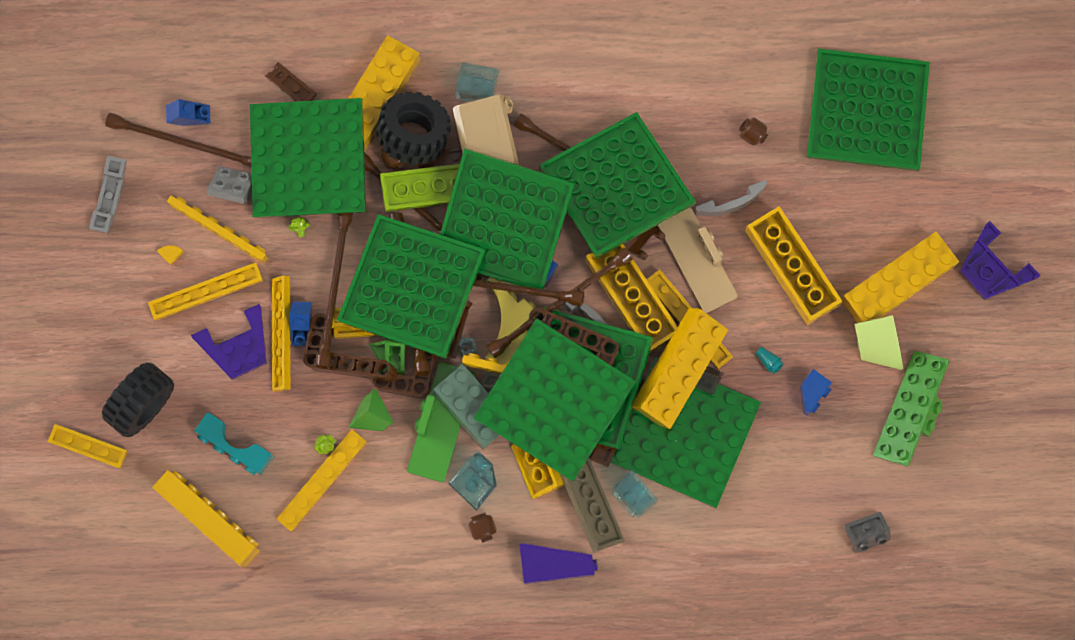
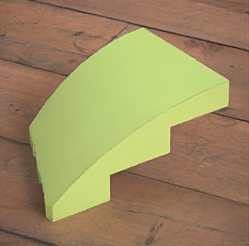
M893 315L854 324L862 361L900 370L903 369Z

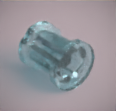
M468 337L461 340L459 346L463 356H468V353L476 354L477 346L474 339ZM471 344L472 350L468 349L465 351V345L469 346Z

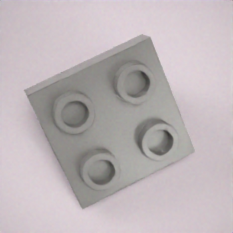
M219 166L207 188V195L242 204L244 202L248 203L252 192V175L247 172Z

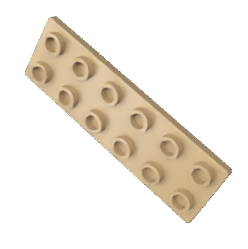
M691 207L657 225L665 234L664 239L702 311L709 313L738 298L732 283L721 265L723 253L720 247L715 246L712 232L710 230L707 231L705 226L701 227Z

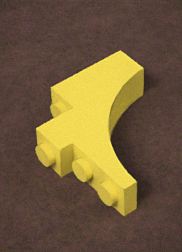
M492 277L487 279V281L489 282L492 281L499 282L501 284L504 283L503 281ZM492 289L501 310V327L498 340L504 336H509V334L511 335L513 331L515 332L517 328L519 329L521 325L523 326V324L527 323L530 320V312L536 306L530 300L527 302L524 298L517 303L518 298L513 292L508 293L506 290ZM528 331L514 339L497 358H494L489 352L484 357L487 361V358L498 360V364L506 365V363H509Z

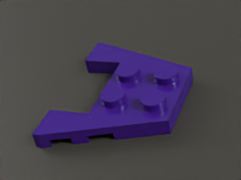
M991 221L985 225L959 270V273L984 300L1031 282L1041 276L1030 263L1013 275L987 247L1001 234Z
M260 304L244 311L251 326L250 330L218 345L214 344L207 328L191 335L198 345L232 380L267 364L262 308Z

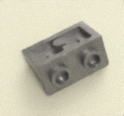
M881 512L844 525L854 553L867 551L870 547L883 545L891 540L890 529Z

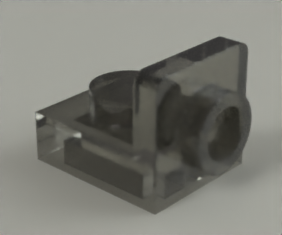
M707 366L696 387L714 395L724 373Z

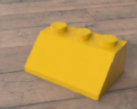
M515 444L511 445L532 500L565 486L559 472Z

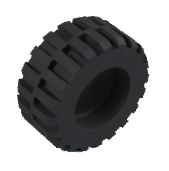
M412 91L405 92V94L399 93L395 95V98H389L387 103H384L376 126L377 141L380 146H383L382 149L386 154L389 153L390 157L394 160L397 158L401 163L405 164V162H408L410 165H416L417 163H420V165L426 164L428 160L432 162L443 153L451 131V119L445 107H441V103L438 100H433L432 96H424L420 92L415 94ZM413 122L421 125L428 133L412 134L404 130L399 124Z
M146 362L141 364L118 384V387L114 389L111 396L107 399V403L102 411L103 420L123 437H132L134 434H138L167 403L174 390L173 380L153 363Z

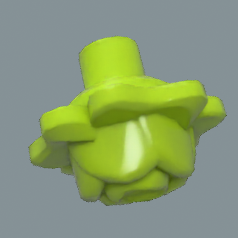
M303 217L294 218L288 226L289 231H295L298 237L305 236L304 230L310 226V221H306Z
M331 434L328 436L320 435L317 437L314 449L319 455L323 453L328 454L334 449L336 440Z

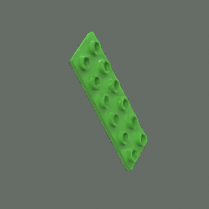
M914 351L873 455L876 458L909 466L920 436H930L931 432L935 429L937 416L942 411L943 402L936 395L950 361L948 359Z
M439 362L430 395H427L426 400H422L420 411H423L421 418H417L414 429H417V438L407 472L443 483L461 425L432 393V390L458 368L457 366ZM469 370V372L475 377L476 372Z

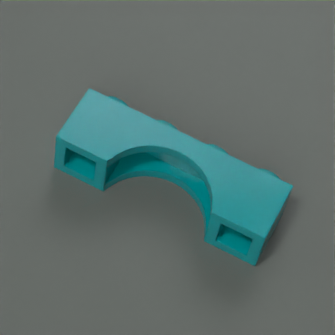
M207 412L195 429V432L198 434L197 438L205 444L208 441L214 445L213 449L220 454L224 452L229 454V460L239 465L240 462L246 466L245 470L250 474L255 475L257 473L261 476L274 456L256 443L244 449L230 446L225 436L226 424Z

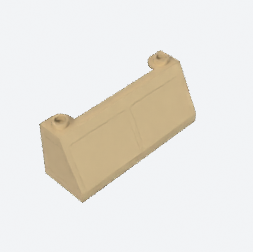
M499 94L453 107L462 153L465 148L519 165L507 115L513 110V102L509 96Z

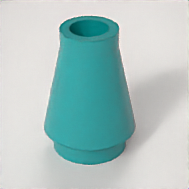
M763 346L755 353L766 370L772 374H776L784 365L781 361L782 358L768 351Z

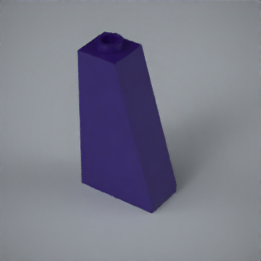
M524 543L519 544L524 585L590 577L595 575L594 571H598L597 560L593 559L590 554Z

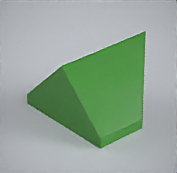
M391 340L369 344L377 359L388 361L397 369V374H405L406 345Z
M373 389L363 398L349 428L384 431L394 423L376 389Z

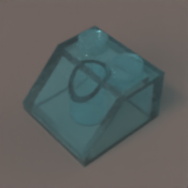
M463 63L455 89L456 99L472 102L495 96L500 69Z
M633 470L629 471L613 487L615 491L613 493L614 497L619 502L623 501L628 506L625 508L632 517L636 516L638 519L653 507L658 500Z

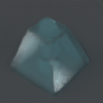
M479 451L464 463L449 483L476 511L497 486L493 464Z

